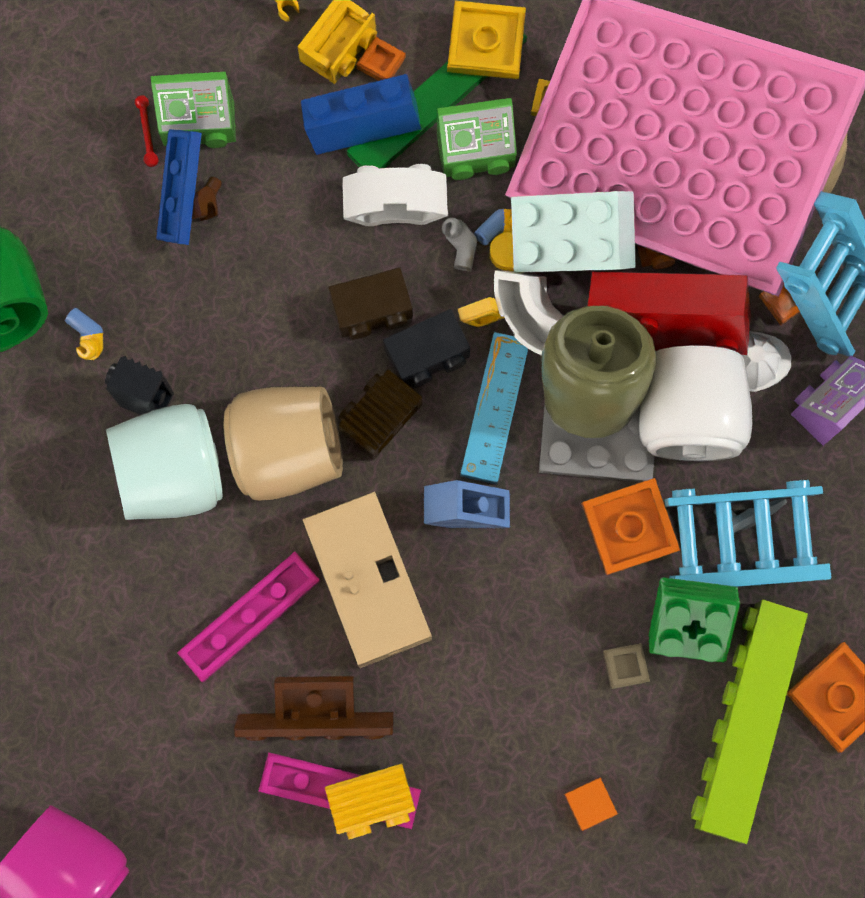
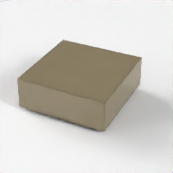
M642 643L603 651L611 689L650 682Z

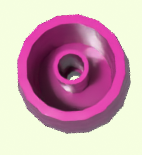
M50 805L0 862V898H110L129 873V869L126 867L127 859L124 853L112 841L97 830Z

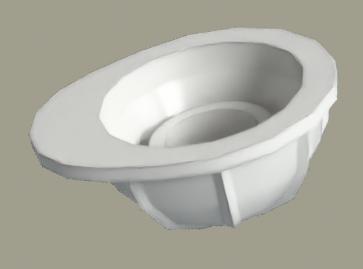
M749 332L748 353L742 356L749 391L757 392L771 387L787 376L791 368V354L788 347L780 339L760 332Z

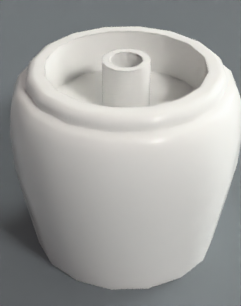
M677 346L656 351V369L646 397L640 405L639 437L641 443L647 447V451L657 457L683 461H717L739 456L748 445L752 432V404L743 356L736 351L713 346Z

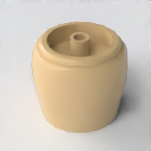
M270 387L238 394L233 398L232 403L227 405L224 412L223 425L227 456L235 482L244 495H249L253 500L258 501L279 499L301 493L342 476L343 458L338 425L330 397L324 387Z

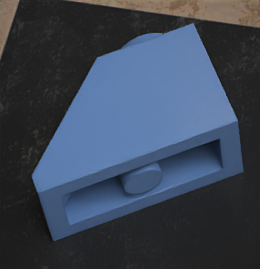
M459 480L424 486V524L445 528H510L509 490Z

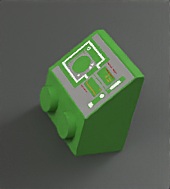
M226 72L151 76L158 133L164 146H167L169 129L202 133L201 144H205L210 148H222L229 142H236L234 99Z
M511 98L437 108V141L442 171L446 174V177L452 176L454 180H465L472 177L474 173L488 171L491 175H499L515 167L517 153Z

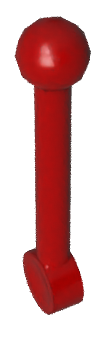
M140 95L135 99V105L140 110L146 147L144 162L147 166L154 167L158 164L159 159L153 151L147 114L149 100L146 96Z

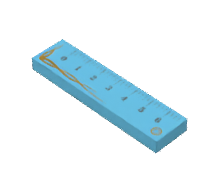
M497 332L493 334L460 474L462 477L497 485L528 348L521 344L514 336Z

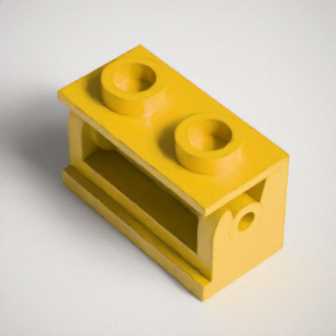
M333 0L298 45L300 62L334 84L341 76L347 77L356 64L357 59L355 57L362 48L366 50L377 36L375 14L371 13L369 16L363 8L351 0Z

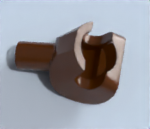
M209 177L203 188L195 190L192 221L198 218L204 221L219 216L216 195L222 183L218 178Z

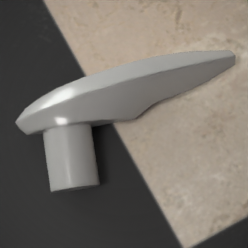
M786 498L769 502L770 516L787 503ZM748 508L738 516L732 511L734 533H739L756 525L754 508Z

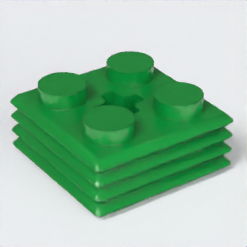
M661 578L648 635L649 652L667 657H681L707 662H726L740 606L738 588L736 586Z

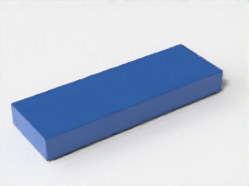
M169 129L157 240L189 245L202 133Z

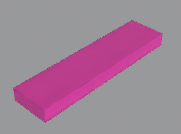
M293 552L177 652L178 655L199 680L205 682L317 585L320 579L296 552Z
M268 752L259 792L330 809L325 786L362 775ZM409 787L415 809H417L421 790ZM416 811L408 813L409 822L397 826L412 829Z

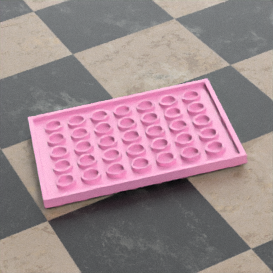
M582 0L505 195L511 198L518 196L634 191L636 245L718 275H748V286L779 297L784 282L776 267L779 262L792 265L815 211L814 203L825 187L865 91V71L633 0Z

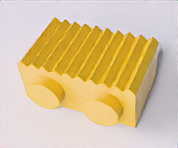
M403 764L325 786L337 834L346 832L348 840L372 833L370 825L385 820L387 828L409 822L408 813L416 811Z

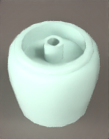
M190 404L172 405L153 410L106 429L125 520L178 518L196 515L211 510L216 506L217 501L222 499L223 493L215 443H213L204 410H197L194 405Z

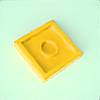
M455 1L447 72L519 79L526 8Z

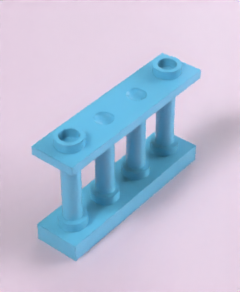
M821 191L814 203L823 224L819 234L799 267L779 262L776 269L784 282V287L789 291L816 340L817 347L829 355H837L839 353L850 357L853 356L855 350L846 334V330L865 299V219L855 199ZM832 243L834 247L816 276L815 270ZM843 265L844 268L842 272L840 273L839 277L837 278L835 284L833 285L831 291L827 296L825 292L827 291L833 278L838 272L840 266ZM852 285L854 288L852 289L850 295L845 301L839 314L836 315L837 309L839 308L841 302L843 301L845 295L847 294L849 288Z
M809 480L786 482L787 489L701 496H696L695 489L672 491V498L664 499L663 502L665 507L677 506L683 567H679V575L669 576V578L736 587L831 579L830 564H818L817 557H813L807 496L823 494L822 486L810 487ZM769 499H792L797 558H793L794 566L779 567V560L774 558ZM731 502H754L759 561H755L756 569L741 570V564L736 563ZM715 504L721 560V564H717L718 572L703 573L702 566H698L693 505Z

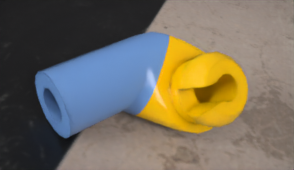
M499 209L495 211L474 232L477 240L481 244L487 245L497 234L512 232V209Z
M74 308L67 315L65 322L80 333V347H76L77 354L84 360L97 359L103 351V329L78 308Z

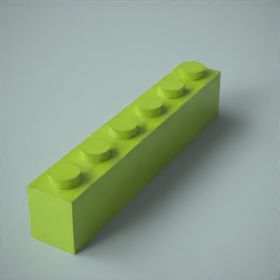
M766 600L755 603L754 608L748 607L742 626L743 629L748 630L744 645L738 644L732 666L738 668L734 682L728 681L723 694L722 704L728 705L724 720H717L712 735V742L717 743L714 758L708 757L702 771L701 779L707 781L703 797L697 795L691 812V819L696 820L694 829L738 843H748L808 613Z

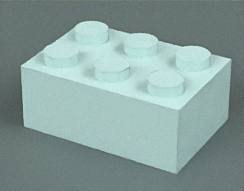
M634 191L511 197L514 272L635 268Z

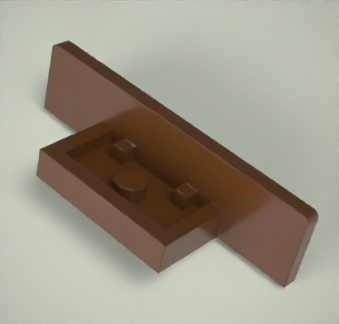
M354 676L276 677L274 682L275 713L238 714L234 727L235 737H245V739L250 741H260L267 737H284L287 740L295 741L302 740L307 736H323L328 740H339L346 736H363L366 739L375 740L383 738L385 735H393L394 717L393 712H355Z

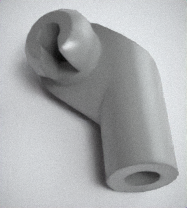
M453 217L448 218L442 225V232L457 250L454 268L468 272L472 271L477 237L462 220Z

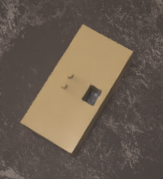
M375 492L303 519L359 668L432 640V635Z

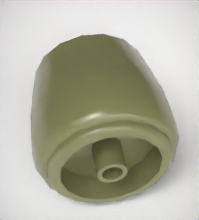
M585 306L570 311L551 327L542 349L541 373L546 410L554 423L568 433L584 438H604L619 432L630 422L646 397L656 369L657 357L654 341L646 328L625 311L609 306Z

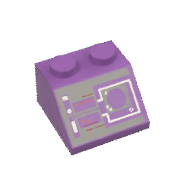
M850 356L842 365L835 360L820 375L824 382L816 390L809 385L794 400L799 406L791 415L823 446L865 408V362L853 356Z

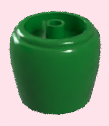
M0 227V352H4L32 337L45 323L48 309L34 262L26 246L11 231Z

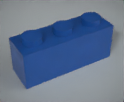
M407 74L301 100L304 128L316 155L421 129L416 98Z

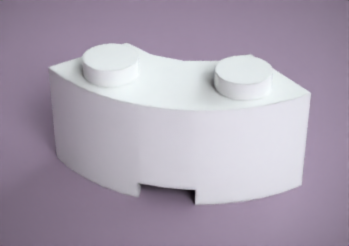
M415 164L409 168L382 169L375 166H362L357 169V173L343 177V217L345 220L364 226H377L389 223L425 225L448 216L446 174L432 171L429 165Z
M495 271L494 293L501 317H505L509 327L515 333L514 337L531 351L542 355V349L551 327L564 316L551 303L547 293L546 277L514 271Z

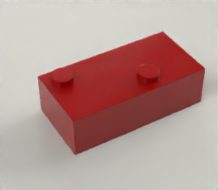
M592 272L588 306H609L628 313L646 328L654 341L655 351L670 347L692 345L727 348L741 355H747L751 321L748 275Z

